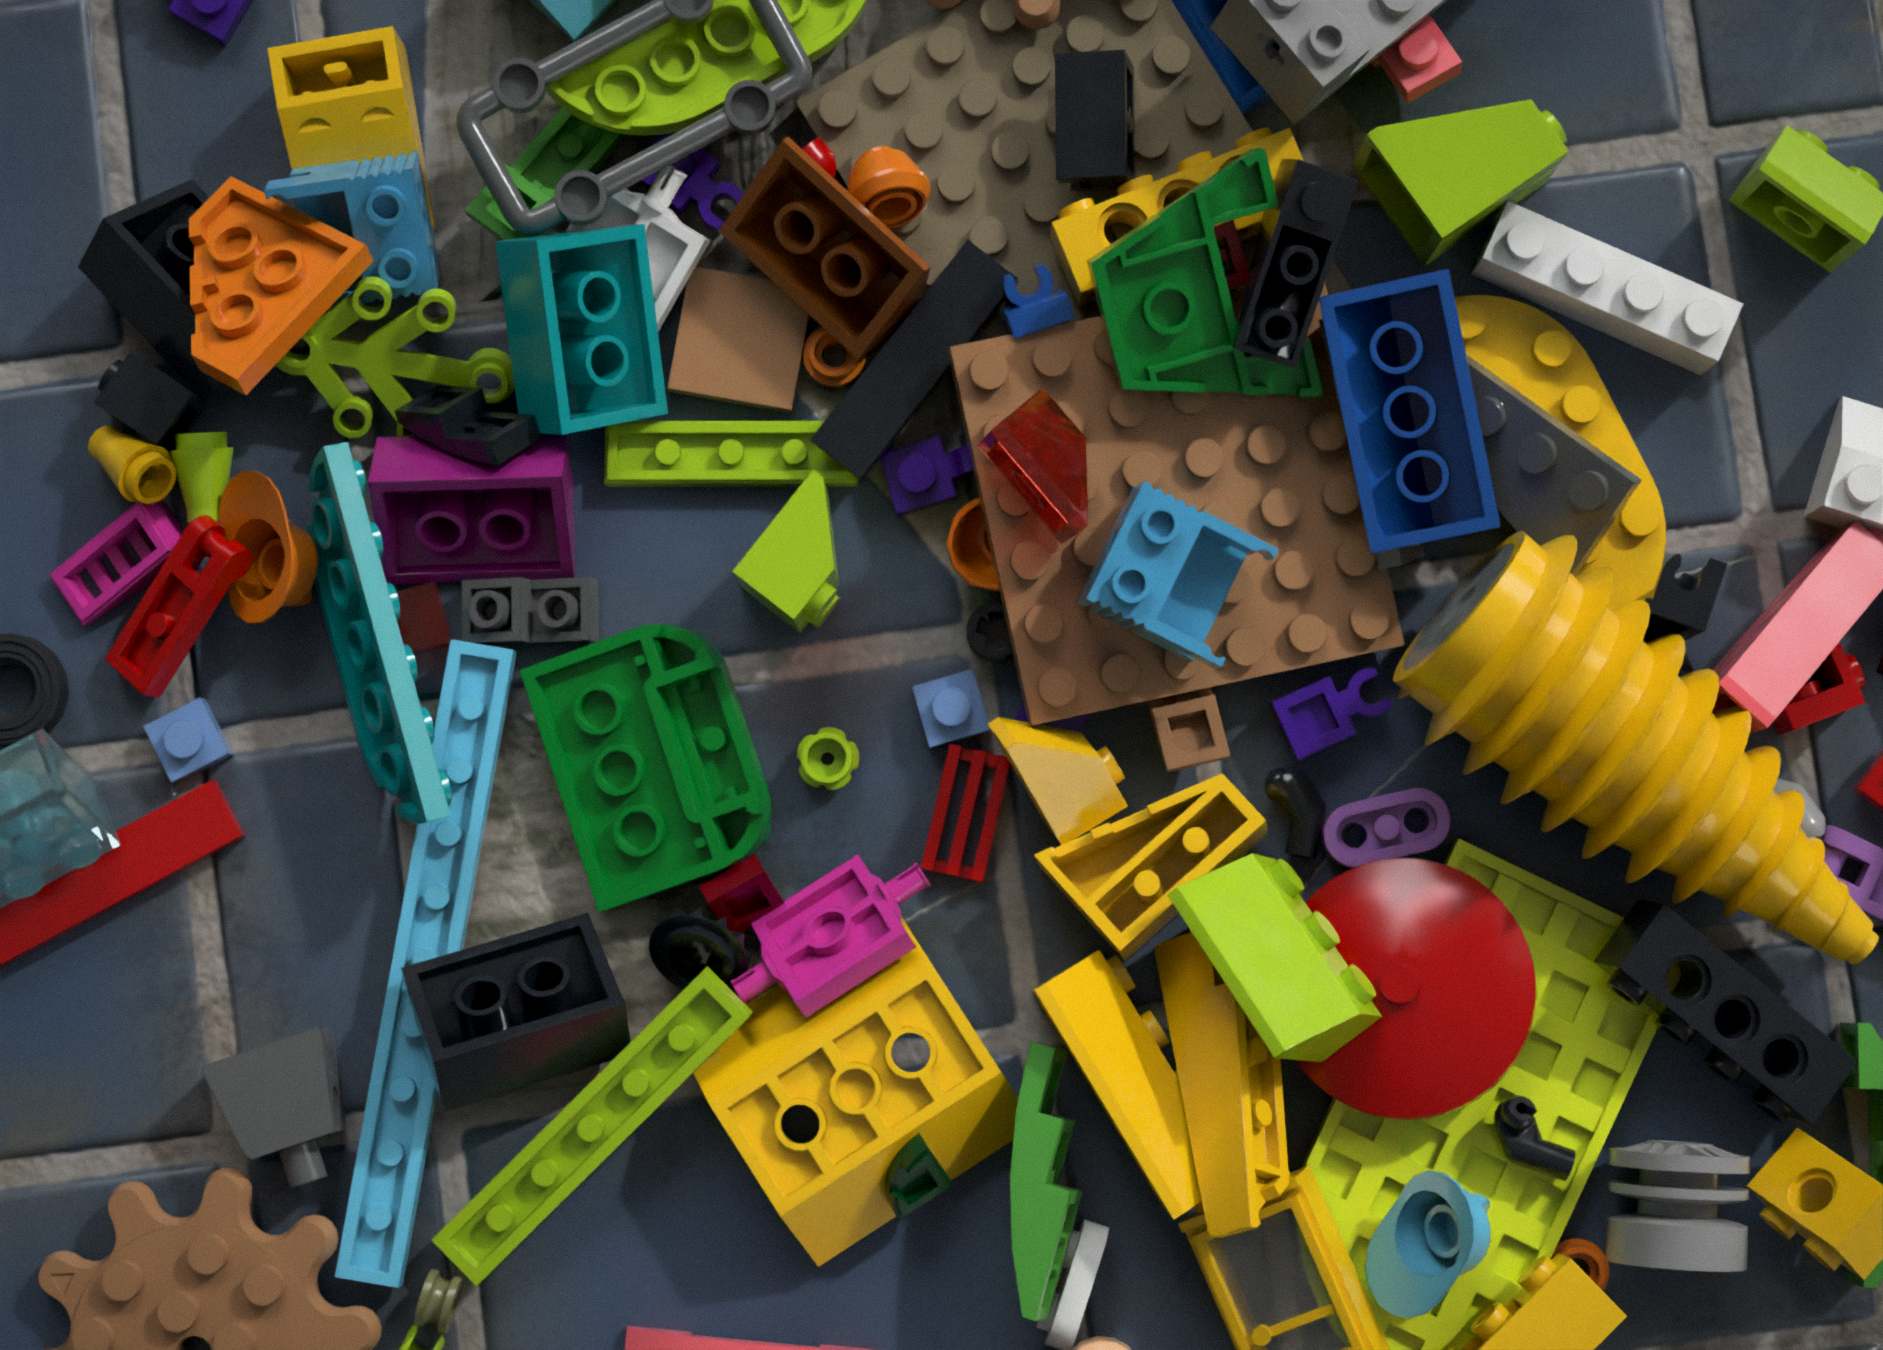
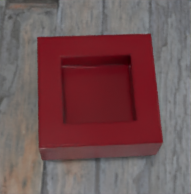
M755 854L699 886L718 920L726 916V925L729 931L743 933L752 927L751 923L784 904L777 888Z

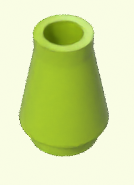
M227 432L175 434L176 450L169 451L172 462L176 467L177 479L186 507L187 523L202 515H208L215 521H219L218 511L221 496L229 482L234 447L227 446Z

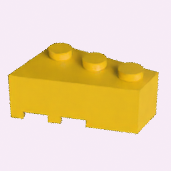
M1221 773L1149 804L1146 809L1112 824L1108 822L1090 830L1091 833L1054 849L1050 847L1034 854V857L1045 874L1116 953L1126 961L1179 914L1167 894L1184 883L1243 857L1268 834L1267 821L1229 779Z

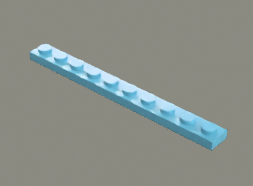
M450 640L434 728L435 736L431 745L437 767L446 773L451 786L452 800L450 806H448L451 816L417 824L336 1266L335 1277L395 1288L403 1286L438 1092L427 1063L401 968L464 949L517 654L513 649Z

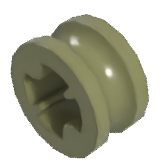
M431 1269L419 1297L414 1317V1326L423 1328L426 1323H434L439 1333L447 1334L459 1305L464 1277L455 1275L452 1280H445L441 1277L439 1270Z

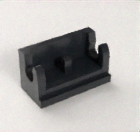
M1125 49L1055 54L1056 180L1058 183H1071L1072 191L1117 190L1124 183L1135 179L1134 66Z
M1675 554L1667 559L1661 567L1654 589L1635 599L1644 600L1649 604L1650 618L1646 632L1657 636L1671 633L1680 634L1685 641L1705 632L1727 563L1709 558L1699 572L1693 575L1683 573L1677 579L1675 578V573L1681 567V555Z

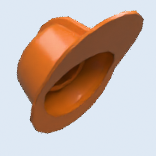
M241 471L229 480L222 493L218 511L219 524L224 528L227 540L239 541L252 553L253 563L243 577L231 583L228 588L230 604L239 618L247 623H264L275 616L280 607H300L310 603L319 559L317 547L311 535L287 518L281 494L271 479L258 471Z

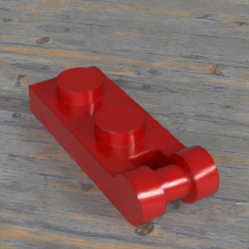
M202 515L195 518L182 533L105 660L142 695L160 698L231 583L239 580L250 569L253 563L252 553L239 541L227 540L224 528L212 517ZM205 557H209V561L201 572L198 567Z

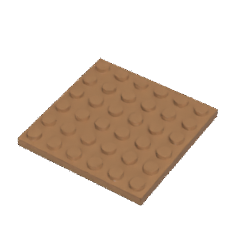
M1325 283L1320 297L1328 295ZM1246 287L1229 290L1237 326ZM1319 301L1306 336L1311 340L1324 394L1318 397H1299L1297 395L1285 394L1244 395L1239 392L1215 391L1197 393L1122 389L1118 386L1101 316L1054 325L1014 339L1013 334L949 347V360L1026 716L1030 726L1405 645L1388 568L1379 570L1375 553H1370L1347 435L1319 320L1323 319ZM1143 481L1152 484L1153 490L1160 488L1163 490L1164 495H1173L1175 501L1180 499L1185 501L1186 507L1193 505L1196 507L1197 512L1205 511L1279 549L1275 558L1268 561L1260 553L1246 555L1204 641V644L1210 646L1211 653L1215 657L1226 658L1220 668L1214 669L1198 660L1190 662L1134 634L1132 628H1122L1121 622L1114 624L1111 622L1110 617L1102 618L1099 611L1092 613L1088 606L1081 607L1076 604L1132 488Z

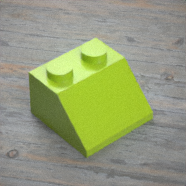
M1786 125L1769 143L1728 201L1831 273L1862 248L1874 233L1883 215V193L1879 190L1880 185L1878 181L1868 172L1855 166L1847 168L1827 154V146L1817 136L1801 129L1795 131Z
M814 469L732 571L742 589L800 634L808 623L818 628L831 614L840 600L836 595L839 577L829 496L824 477Z

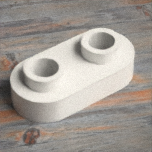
M1084 1219L1079 1231L1072 1230L1063 1267L1067 1269L1060 1291L1055 1293L1049 1318L1038 1320L1036 1328L1047 1331L1045 1345L1060 1350L1072 1349L1103 1255L1109 1227Z

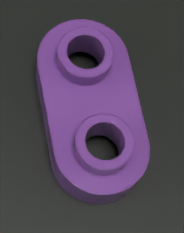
M1411 788L1344 804L1336 808L1324 821L1321 841L1326 854L1334 862L1349 868H1355L1378 860L1405 857L1431 850L1441 844L1450 828V812L1444 800L1435 792L1424 788ZM1410 809L1419 810L1425 817L1426 825L1420 833H1412L1404 825V816ZM1347 824L1358 825L1364 833L1363 843L1358 848L1348 847L1342 840V830Z

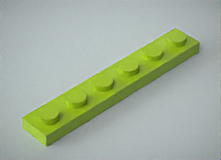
M707 966L431 1241L477 1286L753 1013L751 1009Z

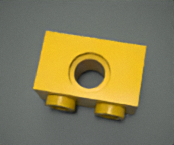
M1797 1127L1747 1185L1765 1206L1760 1211L1759 1216L1788 1240L1796 1232L1804 1237L1806 1241L1802 1246L1829 1270L1835 1272L1842 1264L1865 1280L1883 1259V1184Z

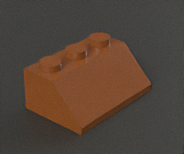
M789 137L780 142L719 230L726 239L857 359L891 337L925 293L931 267Z

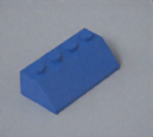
M1449 269L1321 296L1319 303L1370 553L1501 527Z

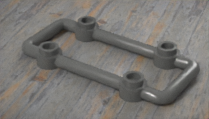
M653 0L536 63L520 57L504 61L494 73L493 85L471 96L461 105L456 117V127L464 146L508 224L522 234L535 235L545 232L566 220L575 225L594 223L603 215L607 206V198L734 130L742 135L753 136L769 128L774 119L775 109L807 90L812 80L813 70L806 51L778 1L748 0L787 69V74L767 85L756 80H743L736 83L727 92L722 109L598 175L586 170H574L565 174L556 186L555 197L534 209L527 207L481 123L482 120L504 108L512 113L520 114L533 111L544 99L545 89L549 84L672 19L681 24L690 25L701 22L711 12L714 0Z

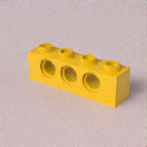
M1269 127L1255 130L1235 142L1237 149L1214 158L1211 151L1192 155L1176 165L1177 173L1154 181L1151 174L1143 175L1121 185L1117 189L1119 196L1099 204H1095L1093 198H1086L1061 209L1058 212L1060 219L1051 223L1050 239L1078 306L1096 299L1087 260L1111 244L1104 234V231L1110 225L1122 222L1134 228L1162 210L1168 202L1180 198L1254 148L1261 147L1265 149L1274 184L1282 159H1299L1304 161L1291 129L1287 128L1275 134H1272ZM1264 211L1233 219L1240 242L1258 235ZM1223 237L1216 239L1218 247L1225 245Z

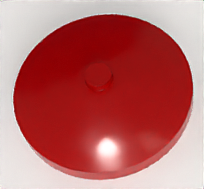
M1393 858L1370 862L1350 869L1330 880L1305 902L1312 913L1315 911L1320 912L1334 927L1340 939V943L1335 946L1348 966L1354 964L1370 980L1376 991V997L1372 999V1002L1382 1015L1379 1020L1323 1062L1296 1060L1306 1075L1317 1086L1333 1098L1360 1112L1394 1120H1419L1449 1114L1464 1108L1493 1089L1505 1077L1517 1061L1530 1034L1535 1016L1537 986L1534 963L1523 932L1507 907L1492 891L1471 876L1445 864L1414 858Z

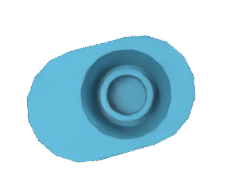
M1427 1170L1414 1175L1376 1228L1367 1248L1365 1263L1367 1282L1378 1305L1391 1315L1404 1318H1414L1427 1314L1443 1299L1460 1275L1475 1269L1486 1256L1490 1245V1223L1487 1216L1490 1201L1481 1194L1469 1193L1467 1190L1462 1189L1457 1181L1444 1172Z

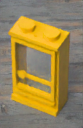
M1310 1165L1293 1172L1289 1171V1185L1281 1196L1265 1202L1258 1212L1261 1224L1257 1229L1223 1238L1210 1236L1207 1231L1202 1201L1194 1206L1195 1211L1178 1224L1181 1232H1185L1236 1350H1391Z

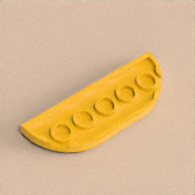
M1468 295L1455 297L1465 350L1468 356L1642 480L1576 577L1596 568H1611L1614 573V584L1607 603L1611 610L1653 590L1663 564L1666 546V522L1662 501L1652 475L1585 349L1563 325L1535 307L1498 296Z

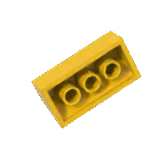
M1096 950L1032 989V992L1164 1210L1174 1220L1202 1200L1177 1069L1173 1071L1160 1050L1170 1042L1150 1010L1142 1015L1138 1014L1126 994L1136 988L1118 956L1114 955L1106 960L1101 951Z

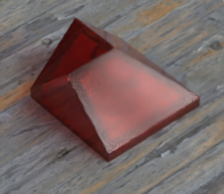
M1042 388L995 426L981 440L977 447L1062 544L1088 526L1086 437L1047 391Z

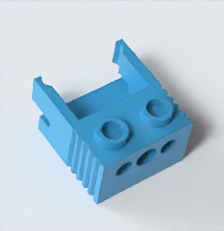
M418 151L410 152L407 156L399 153L395 158L391 155H386L384 159L378 156L374 157L372 161L364 158L360 163L356 160L295 168L291 170L290 178L268 181L264 189L266 199H269L272 195H281L285 200L294 198L297 210L366 244L374 262L333 305L352 294L356 284L361 279L370 276L379 277L389 284L392 290V299L398 298L400 294L404 297H409L411 293L421 295L423 291L438 288L441 267ZM366 290L360 295L363 303L373 302L376 298L381 301L384 300L383 296L375 290Z
M1143 481L1132 488L1076 604L1081 607L1088 606L1092 613L1099 611L1102 618L1110 617L1111 622L1114 624L1121 622L1122 628H1132L1134 634L1190 662L1198 660L1214 669L1220 668L1226 658L1215 657L1211 653L1210 646L1204 644V641L1246 555L1260 553L1268 561L1275 558L1279 549L1205 511L1197 512L1196 507L1193 505L1186 507L1185 501L1181 499L1175 501L1173 495H1164L1163 490L1160 488L1153 490L1152 484Z

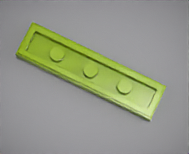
M630 421L605 426L604 484L607 487H799L813 469L824 477L826 487H858V478L811 442L810 439L825 421Z

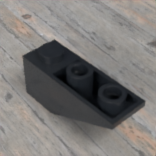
M1299 159L1281 160L1274 181L1279 207L1265 210L1261 219L1233 344L1234 349L1296 369L1359 183L1358 179Z

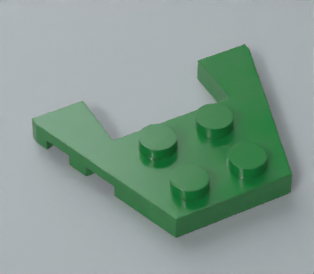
M1258 147L1247 151L1087 260L1118 386L1122 389L1205 393V391L1239 392L1244 395L1285 394L1297 395L1299 397H1318L1324 395L1311 340L1308 337L1305 339L1296 369L1233 348L1237 322L1214 232V225L1279 207L1264 148Z

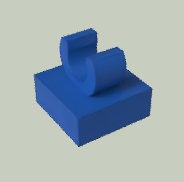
M1041 263L1033 265L1038 278V284L1036 289L1029 294H1021L1017 291L1012 275L1006 274L1002 276V291L1012 304L1003 306L999 310L1006 332L1009 335L1013 334L1014 339L1075 318L1068 294L1059 287L1052 289V275L1047 267Z

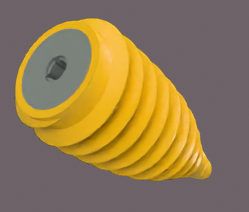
M1519 531L1505 539L1483 558L1455 587L1425 623L1405 651L1393 675V682L1401 687L1397 699L1410 695L1433 713L1424 744L1429 745L1453 732L1461 735L1471 743L1463 766V775L1470 774L1494 761L1509 772L1501 797L1502 804H1508L1530 791H1534L1548 800L1540 826L1541 832L1545 833L1553 830L1573 818L1589 827L1582 849L1583 859L1592 858L1613 844L1631 852L1625 876L1626 883H1633L1656 868L1676 876L1672 903H1680L1699 890L1724 901L1723 918L1733 915L1740 909L1772 924V932L1781 929L1836 961L1847 960L1852 965H1855L1865 959L1874 949L1879 939V936L1872 930L1873 922L1849 895L1848 886L1836 878L1824 861L1825 845L1823 841L1816 837L1808 838L1800 827L1805 809V801L1802 794L1796 790H1787L1779 793L1774 791L1780 773V752L1771 746H1761L1746 752L1744 751L1751 731L1752 717L1750 711L1744 710L1739 706H1732L1712 713L1719 691V676L1716 671L1709 668L1700 669L1679 677L1678 673L1686 650L1684 638L1680 634L1671 633L1645 643L1643 638L1649 624V604L1644 600H1633L1611 610L1607 606L1614 584V573L1611 568H1596L1579 577H1575L1570 572L1577 552V539L1574 535H1564L1540 546L1524 531Z

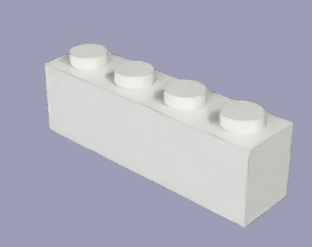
M1510 201L1506 202L1495 218L1470 274L1698 375H1703L1719 361L1743 306V303Z

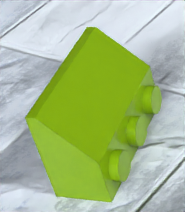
M1251 853L1184 883L1167 894L1274 1058L1323 1062L1382 1017L1372 1002V999L1376 997V991L1372 983L1354 964L1348 966L1335 947L1340 943L1337 932L1320 912H1311L1299 894L1304 890L1301 879L1283 859L1276 860Z

